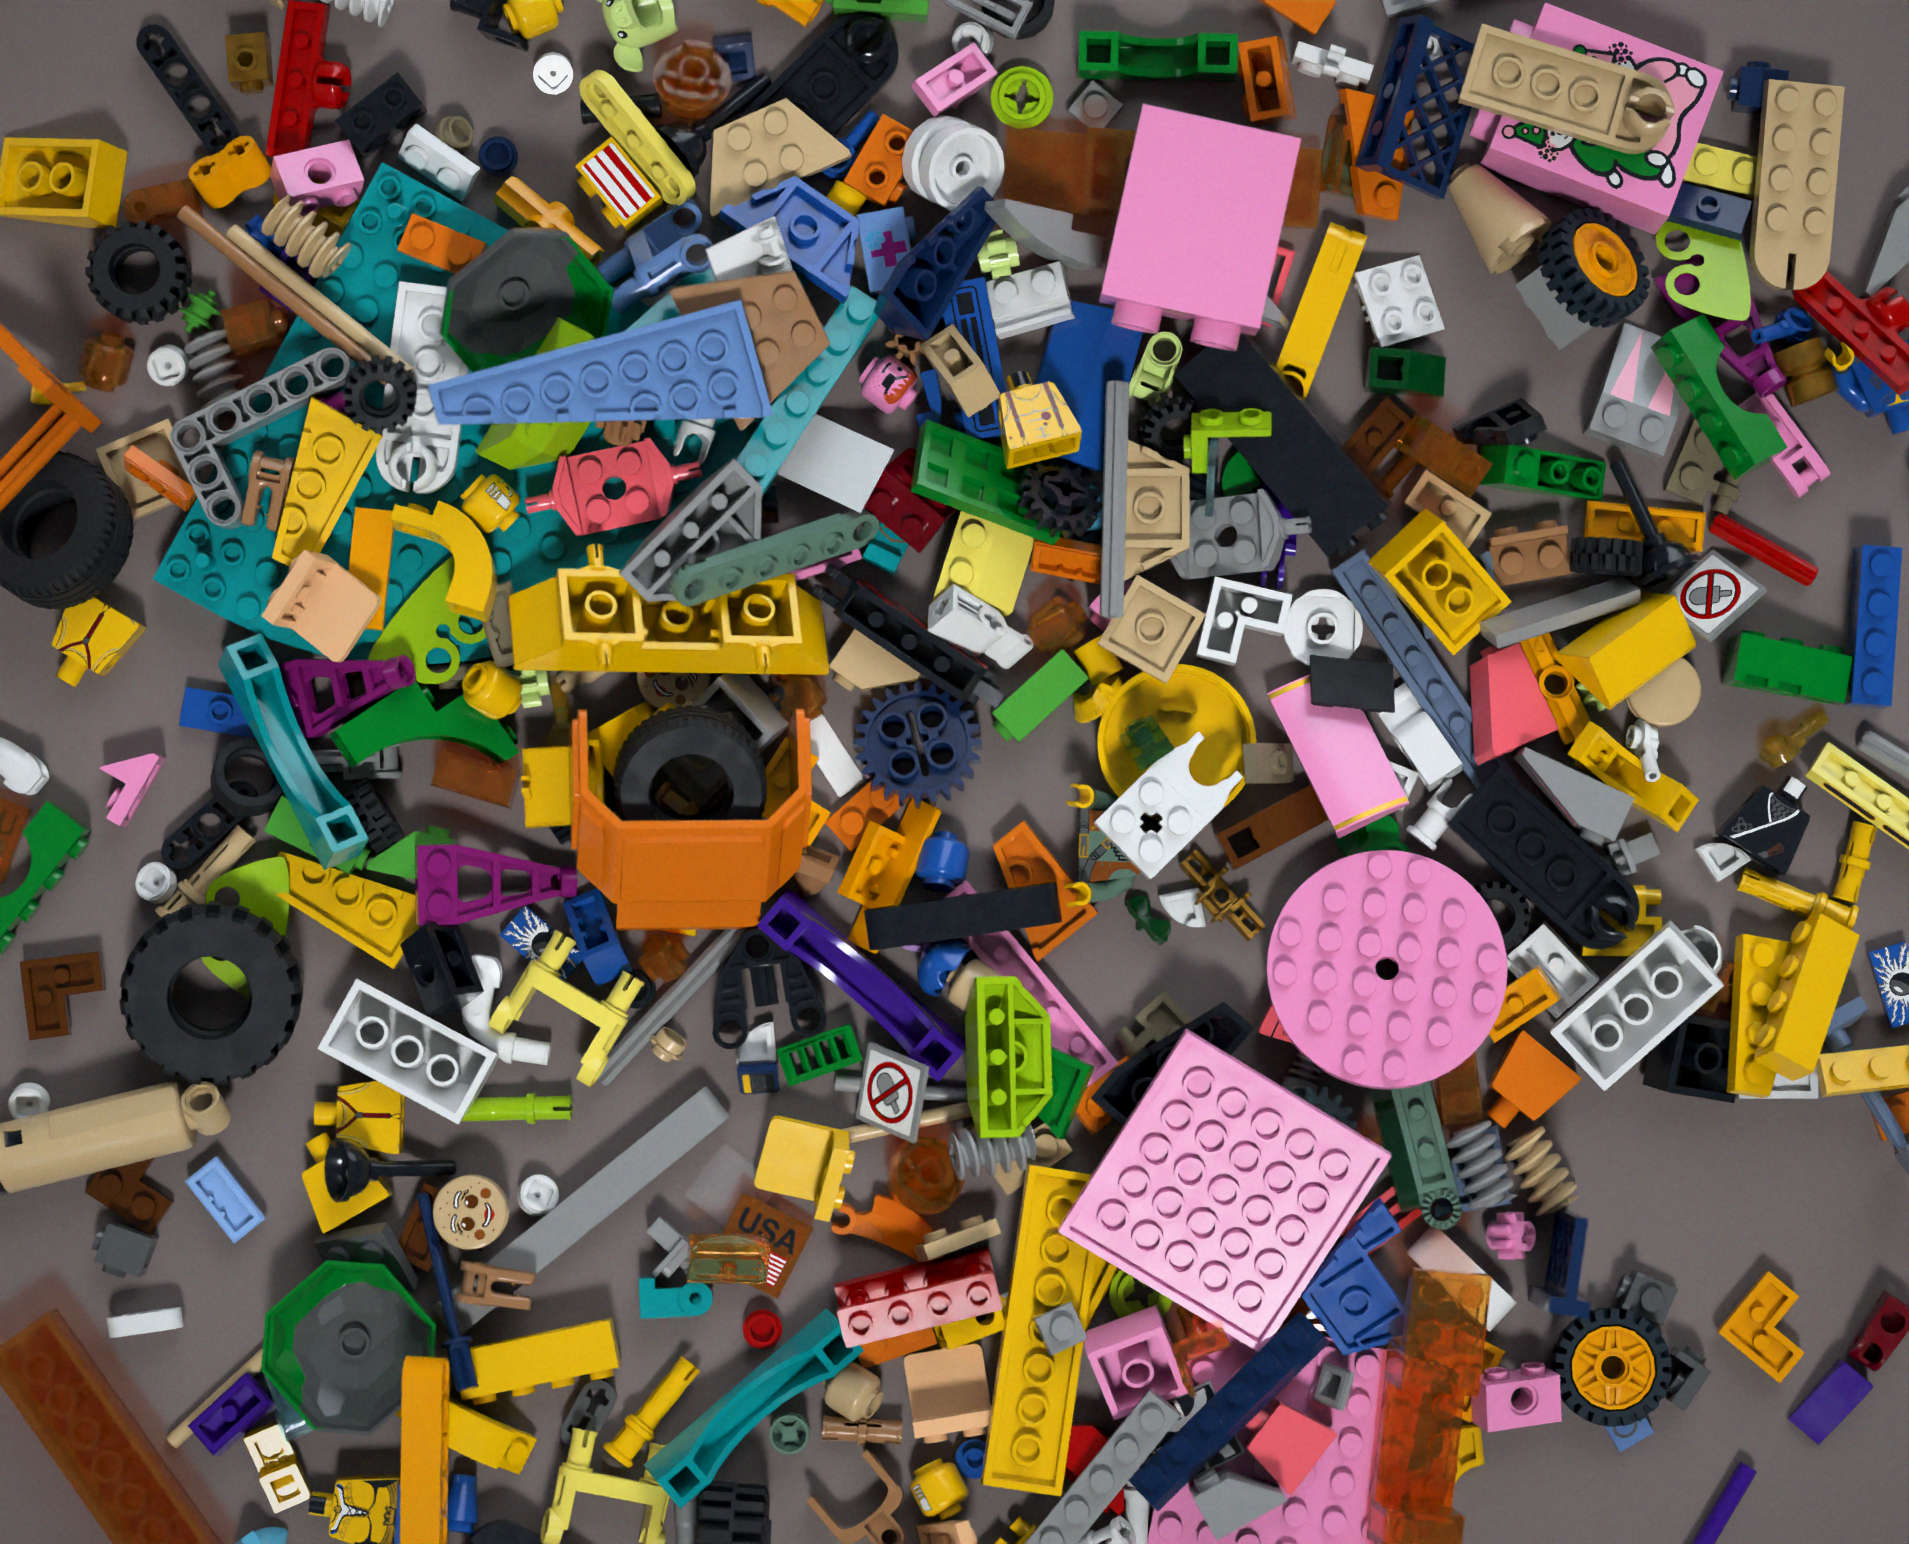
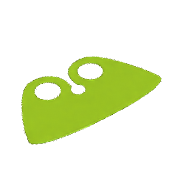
M1665 221L1656 233V245L1664 257L1681 261L1690 259L1693 255L1698 254L1704 258V263L1701 266H1694L1692 264L1680 265L1668 273L1665 282L1669 297L1676 303L1704 314L1729 320H1747L1751 308L1748 270L1741 240ZM1674 230L1685 232L1690 238L1688 248L1681 252H1674L1668 249L1665 245V237L1669 232ZM1690 273L1698 278L1700 287L1694 294L1683 295L1675 289V279L1681 274Z
M454 556L438 567L399 609L379 636L370 652L368 660H387L396 656L406 655L415 667V681L417 683L440 684L447 682L455 675L460 664V654L456 646L449 639L438 637L436 634L437 627L441 624L447 625L450 628L451 635L465 644H475L486 638L484 628L477 634L470 635L464 633L458 623L460 614L450 612L445 602L455 570ZM443 648L450 654L451 665L445 672L434 673L427 667L425 662L426 656L432 649Z
M283 857L267 858L241 866L223 874L209 885L206 893V904L209 901H215V895L219 889L231 887L240 896L239 905L249 908V912L259 918H262V916L267 918L274 924L273 928L281 936L284 935L286 937L289 903L275 895L286 892L290 894L289 871L287 862ZM212 956L201 958L214 975L235 991L250 998L247 979L235 964L228 960H216Z

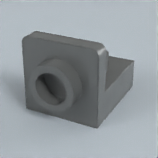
M1632 1269L1630 1275L1624 1274L1617 1285L1615 1296L1619 1300L1616 1305L1627 1311L1635 1312L1662 1326L1678 1289Z
M1686 1346L1683 1352L1676 1347H1673L1670 1351V1354L1688 1366L1685 1372L1678 1370L1667 1387L1670 1394L1666 1399L1683 1411L1686 1410L1711 1373V1371L1703 1366L1707 1359L1689 1346Z

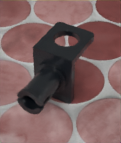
M450 0L451 11H458L480 19L477 30L487 39L525 52L528 51L529 46L520 37L497 30L503 14L502 5L506 4L507 0Z

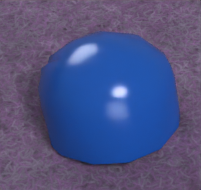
M953 939L935 941L927 945L917 965L918 983L923 992L938 997L945 987L946 979L950 972L955 971L961 961L968 958L971 946Z

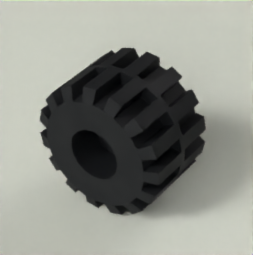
M712 1481L700 1494L696 1544H770L772 1520H769L770 1495L767 1486L763 1484Z

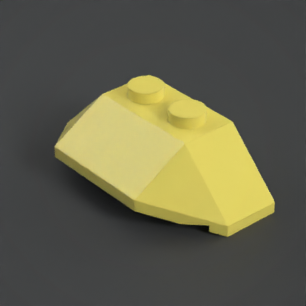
M961 511L932 602L955 584L995 608L1003 617L1012 614L1035 538Z

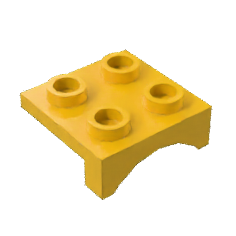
M599 739L587 740L588 790L605 805L603 745ZM569 745L522 748L523 775L521 776V781L523 782V788H521V793L524 798L525 827L539 828L570 825Z

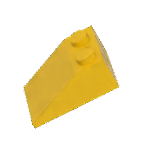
M4 137L0 163V216L83 228H109L111 226L116 228L128 152L100 139Z
M1426 508L1367 562L1395 595L1453 656L1480 632L1479 622L1496 617L1512 602L1445 522Z

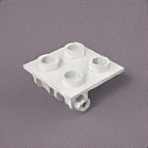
M774 216L705 249L716 281L793 270Z
M1420 255L1354 273L1357 283L1353 286L1354 289L1358 290L1361 301L1364 303V306L1361 307L1362 311H1367L1368 317L1365 320L1371 323L1370 327L1375 338L1373 340L1374 345L1378 344L1379 348H1391L1397 343L1445 329Z

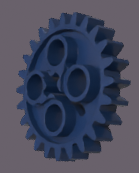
M916 680L914 691H908L906 685L900 683V694L894 695L891 690L886 688V701L884 703L876 698L871 699L875 710L874 713L867 710L861 712L862 718L868 724H857L855 727L856 733L864 737L853 740L854 749L864 751L855 756L856 764L867 765L861 771L863 779L875 777L871 783V790L873 792L885 787L884 800L888 801L894 794L899 795L900 807L906 804L908 798H913L916 809H920L922 798H928L932 807H935L937 802L936 795L942 794L946 800L950 801V788L952 786L962 792L965 790L961 777L974 778V771L968 764H980V756L972 752L982 749V740L972 738L980 733V724H969L975 718L974 711L967 710L961 712L965 702L957 699L952 703V695L947 691H944L942 695L937 694L935 683L930 685L928 691H922L920 680ZM909 712L914 715L919 739L924 747V757L930 775L927 777L922 775L916 747L912 743V732L906 717ZM934 714L942 718V723L935 728H928L922 724V720L928 715ZM892 724H897L904 728V733L897 738L887 737L883 731ZM939 751H946L953 758L949 763L939 765L932 761V756ZM900 761H908L914 765L913 771L907 775L897 774L893 768Z

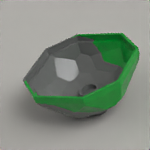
M541 227L512 228L448 280L440 335L472 373L535 356L558 317L591 333L594 339L605 337L614 291L567 232Z
M326 1260L265 1313L261 1371L313 1431L371 1435L401 1409L402 1370L405 1357H434L437 1324L385 1264Z

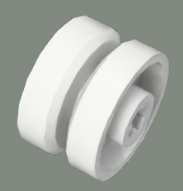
M946 115L927 119L915 128L905 144L902 156L903 176L910 189L922 198L936 203L949 211L957 207L977 186L983 187L993 197L1001 185L1005 169L1003 151L995 137L984 129L970 125L964 120Z

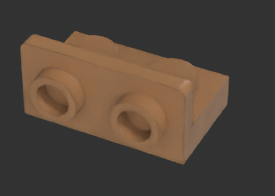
M1556 520L1534 523V531L1518 533L1517 526L1494 530L1495 537L1489 538L1485 542L1487 552L1490 551L1496 584L1502 587L1572 575L1573 572L1569 570L1570 553L1566 536L1569 533L1568 525L1557 526Z

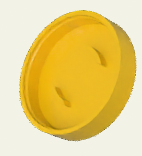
M1178 664L1167 684L1144 671L1137 674L1122 685L1119 691L1114 694L1113 700L1110 702L1109 708L1103 713L1098 727L1097 756L1107 785L1114 795L1120 798L1165 752L1186 744L1199 732L1204 739L1196 746L1188 766L1194 781L1200 785L1214 786L1231 777L1236 771L1243 776L1231 789L1224 804L1225 807L1239 794L1245 785L1242 746L1243 744L1256 743L1255 726L1246 703L1227 681L1215 673L1197 666ZM1144 813L1142 815L1154 821H1161L1156 814L1148 816Z

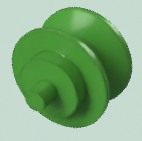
M208 290L206 295L200 292L196 296L187 293L192 301L188 308H178L179 311L184 313L181 319L187 322L184 328L185 331L191 334L194 327L200 331L204 327L212 330L208 320L212 315H222V313L216 310L218 304L212 301L216 293Z

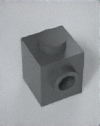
M117 1221L110 1222L106 1228L100 1227L92 1246V1249L97 1251L94 1261L104 1264L102 1271L117 1277L125 1278L126 1273L137 1277L146 1274L159 1237L149 1235L144 1231Z

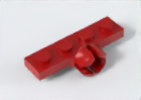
M288 0L265 153L269 158L309 149L314 116L317 110L321 108L341 109L349 100L350 93L341 92V87L339 86H351L350 69L342 62L324 59L330 7L326 4Z
M1826 271L1823 277L1814 285L1794 290V300L1840 342L1848 345L1853 350L1854 355L1900 396L1909 389V345L1898 336L1899 333L1909 327V303L1903 295L1898 296L1894 300L1890 299L1898 294L1895 288L1885 287L1869 298L1859 299Z

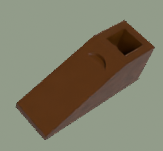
M1310 784L1214 835V838L1233 871L1322 824L1328 818Z

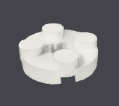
M1330 589L1312 590L1296 599L1289 609L1283 634L1284 642L1292 657L1309 667L1310 655L1349 659L1359 646L1363 633L1361 615L1352 602L1346 599L1347 597L1340 592ZM1319 618H1326L1327 625L1334 628L1333 633L1326 635V640H1319L1318 634L1313 633L1311 630L1312 625L1318 624Z

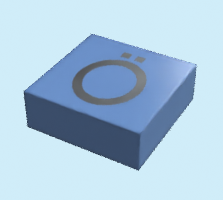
M1646 1417L1626 1426H1604L1619 1452L1624 1451L1654 1433Z

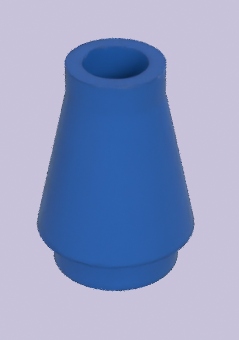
M453 1474L452 1484L448 1492L447 1531L473 1534L474 1524H478L477 1477Z

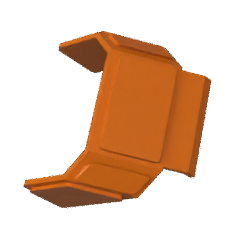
M795 709L788 726L790 797L768 820L621 821L588 790L587 710H578L576 719L571 720L569 728L571 850L576 849L577 870L613 904H617L615 931L758 929L757 924L760 922L761 902H766L797 872L802 861V850L807 848L812 779L810 718H805L804 709Z

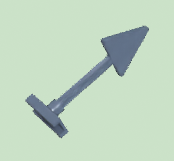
M1861 996L1835 1009L1824 1040L1831 1053L1854 1051L1851 1047L1853 1042L1845 1028L1851 1026L1867 1012L1868 1007ZM1879 1091L1860 1093L1887 1139L1898 1149L1899 1152L1895 1156L1909 1175V1143H1906L1901 1127Z

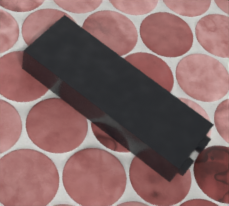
M1240 333L1237 351L1212 347L1204 348L1174 374L1203 410L1218 409L1222 412H1240L1247 408H1256L1263 412H1271V436L1227 438L1294 518L1310 517L1312 525H1309V527H1312V531L1308 534L1327 557L1336 551L1340 556H1343L1359 542L1355 535L1365 526L1372 531L1389 517L1385 510L1393 503L1251 335Z

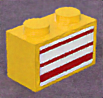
M612 136L575 165L581 175L576 179V182L589 198L596 194L601 199L605 207L600 211L615 229L622 225L627 232L631 231L664 204L659 193Z

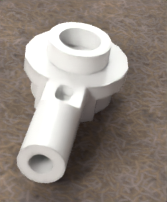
M1639 718L1634 725H1630L1627 729L1625 745L1630 749V753L1640 758L1645 779L1648 782H1655L1661 776L1656 761L1659 745L1658 728L1656 725H1652Z

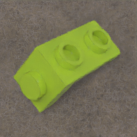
M1247 408L1240 412H1222L1218 409H1206L1200 413H1192L1191 435H1184V459H1192V473H1208V437L1271 436V412Z

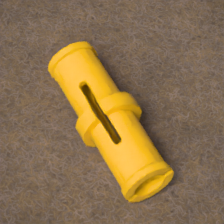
M1853 821L1844 855L1840 854L1839 863H1841V868L1832 898L1857 904L1865 871L1870 870L1871 862L1868 860L1878 827Z

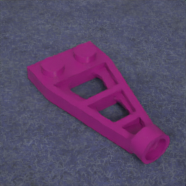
M1696 254L1680 265L1692 264L1694 266H1701L1704 263V258ZM1670 271L1655 279L1654 285L1673 314L1682 323L1702 315L1701 312L1676 303L1669 297L1665 281ZM1684 273L1675 279L1674 287L1680 294L1691 295L1698 291L1700 282L1695 275ZM1750 291L1751 308L1747 320H1728L1722 325L1714 324L1711 321L1709 323L1724 345V349L1719 357L1755 389L1760 398H1765L1779 390L1787 382V379L1775 363L1769 343L1756 344L1754 351L1741 357L1724 340L1725 335L1742 325L1748 328L1750 334L1754 329L1763 327ZM1767 370L1761 376H1757L1760 371Z
M406 655L396 656L387 660L345 659L341 663L333 662L330 659L304 658L278 664L291 708L305 740L325 735L392 691L413 685L416 678L415 667ZM361 671L366 693L351 699L346 673ZM314 677H327L331 680L335 704L322 713H318L311 683V679Z
M457 844L415 845L416 925L418 926L434 922L438 925L461 924L557 896L575 897L577 894L578 879L575 865L554 867ZM465 865L482 868L489 873L490 891L485 897L470 902H463L458 898L457 871L460 867ZM505 869L527 872L529 874V890L523 894L502 895L501 872ZM555 874L556 889L551 885V878Z

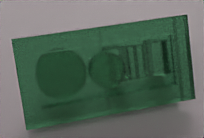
M1152 715L1146 719L1142 717L1132 721L1125 728V733L1119 736L1141 771L1175 749Z

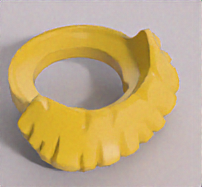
M1113 675L1096 685L1086 695L1074 693V719L1080 723H1087L1101 716L1109 708L1114 694L1123 685L1121 678L1118 675Z

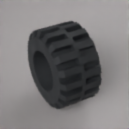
M138 220L137 224L124 221L121 222L122 227L120 228L109 227L106 229L108 235L103 239L98 236L94 241L97 245L95 251L89 250L87 259L91 262L90 267H85V274L90 278L88 287L90 292L95 295V300L112 315L130 324L137 322L139 325H149V321L152 320L159 323L165 320V314L170 313L173 315L178 309L175 306L179 301L185 302L188 297L185 293L186 287H191L192 278L189 277L188 272L192 268L190 261L185 256L187 253L184 248L163 228L156 224L154 226L150 225L147 221ZM145 251L154 254L160 264V274L155 285L141 294L133 295L124 292L118 281L119 269L124 260L137 252Z

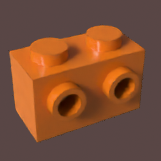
M1278 36L1238 43L1240 54L1237 58V72L1240 79L1244 78L1246 94H1242V105L1245 116L1250 117V121L1257 125L1297 118L1285 40Z
M882 114L843 183L860 192L867 198L866 201L882 210L887 209L889 203L897 205L907 187V184L902 182L904 179L902 156L905 144L913 130Z

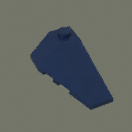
M977 186L898 262L881 291L873 310L894 334L927 341L996 224L984 210L985 202L995 200L983 187Z

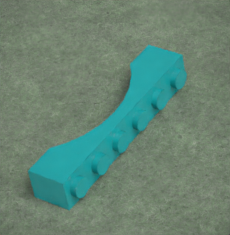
M854 286L850 288L847 301L844 304H839L824 327L831 341L830 345L780 393L771 407L773 415L762 420L736 459L744 470L762 487V497L807 426L880 319L873 312L877 301Z
M262 633L226 646L218 667L323 869H329L360 856L369 838L352 805L329 781L311 752L291 708L280 668Z
M827 1308L824 1309L643 1466L681 1509L712 1482L718 1469L730 1452L763 1418L798 1393L834 1377L864 1350L860 1345L850 1348L845 1346L839 1320Z

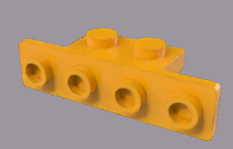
M912 798L896 832L869 821L837 891L838 894L863 905L848 937L855 945L874 954L879 951L869 950L864 910L899 905L916 870L923 843L927 838L931 837L941 815V809L932 807V805L923 801L920 809H916L914 799Z

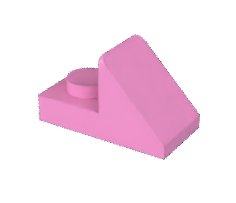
M973 42L916 79L911 87L933 117H936L950 107L953 109L960 107L998 73L975 42Z
M151 753L99 767V769L125 783L123 789L118 787L111 795L106 806L110 810L106 819L122 827L128 826L166 758Z

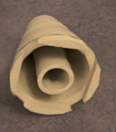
M1468 163L1464 164L1450 177L1452 183L1449 186V191L1485 267L1492 274L1494 270L1497 274L1503 273L1532 253L1528 248L1533 244L1534 240L1537 239L1541 242L1543 234L1554 225L1548 216L1480 164L1470 166Z

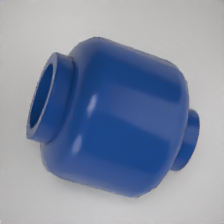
M937 831L934 833V837L927 838L923 843L915 870L917 878L923 882V887L936 892H952L955 886L962 884L966 879L969 849L965 844L958 841V835L952 832Z

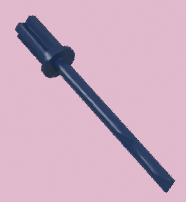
M428 1193L417 1194L418 1204L450 1340L441 1343V1348H446L456 1391L462 1392L479 1387L470 1352L469 1342L473 1339L472 1336H461L438 1233L433 1220Z

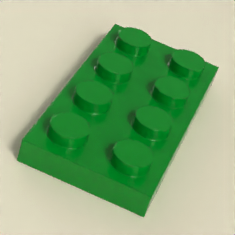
M926 420L922 424L919 431L910 492L1054 545L1061 536V532L1058 531L1054 538L1050 537L1049 528L1045 526L1039 531L1035 529L1037 521L1034 518L1030 520H1025L1024 518L1028 511L1027 508L1017 506L1021 496L1016 494L1015 490L1027 467L1031 468L1034 463L1007 469L1003 448L930 420Z

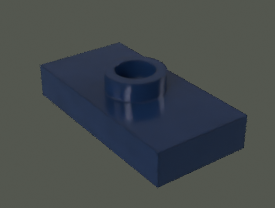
M1682 182L1671 213L1666 221L1740 241L1753 201Z

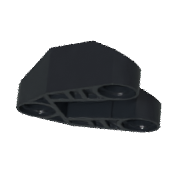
M761 929L750 930L742 936L721 971L712 1035L715 1042L724 1049H735L742 1046L749 1036L748 1003L742 969L749 968L755 1007L779 1004L773 964L780 963L785 999L789 1005L793 1029L804 1037H813L821 1033L827 1024L825 1008L802 961L790 951L786 952ZM754 935L765 937L769 943V950L762 958H753L747 953L746 943ZM807 1007L816 1009L821 1017L819 1026L812 1031L802 1029L798 1023L799 1012ZM734 1020L741 1025L742 1035L737 1042L727 1043L721 1039L719 1028L724 1021Z

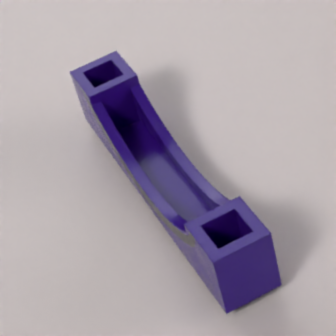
M791 889L779 898L757 924L758 928L786 952L790 951L811 965L861 1005L897 1040L909 1054V1058L930 1066L928 1074L937 1082L940 1081L965 1052L966 1043L962 1036Z

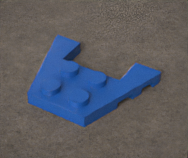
M1381 1198L1373 1202L1328 1255L1301 1294L1303 1300L1344 1356L1393 1342L1392 1338L1413 1332L1419 1335L1430 1332V1327L1448 1322L1451 1326L1464 1320L1462 1313L1443 1287L1410 1308H1407L1370 1257L1368 1252L1402 1231L1400 1225Z

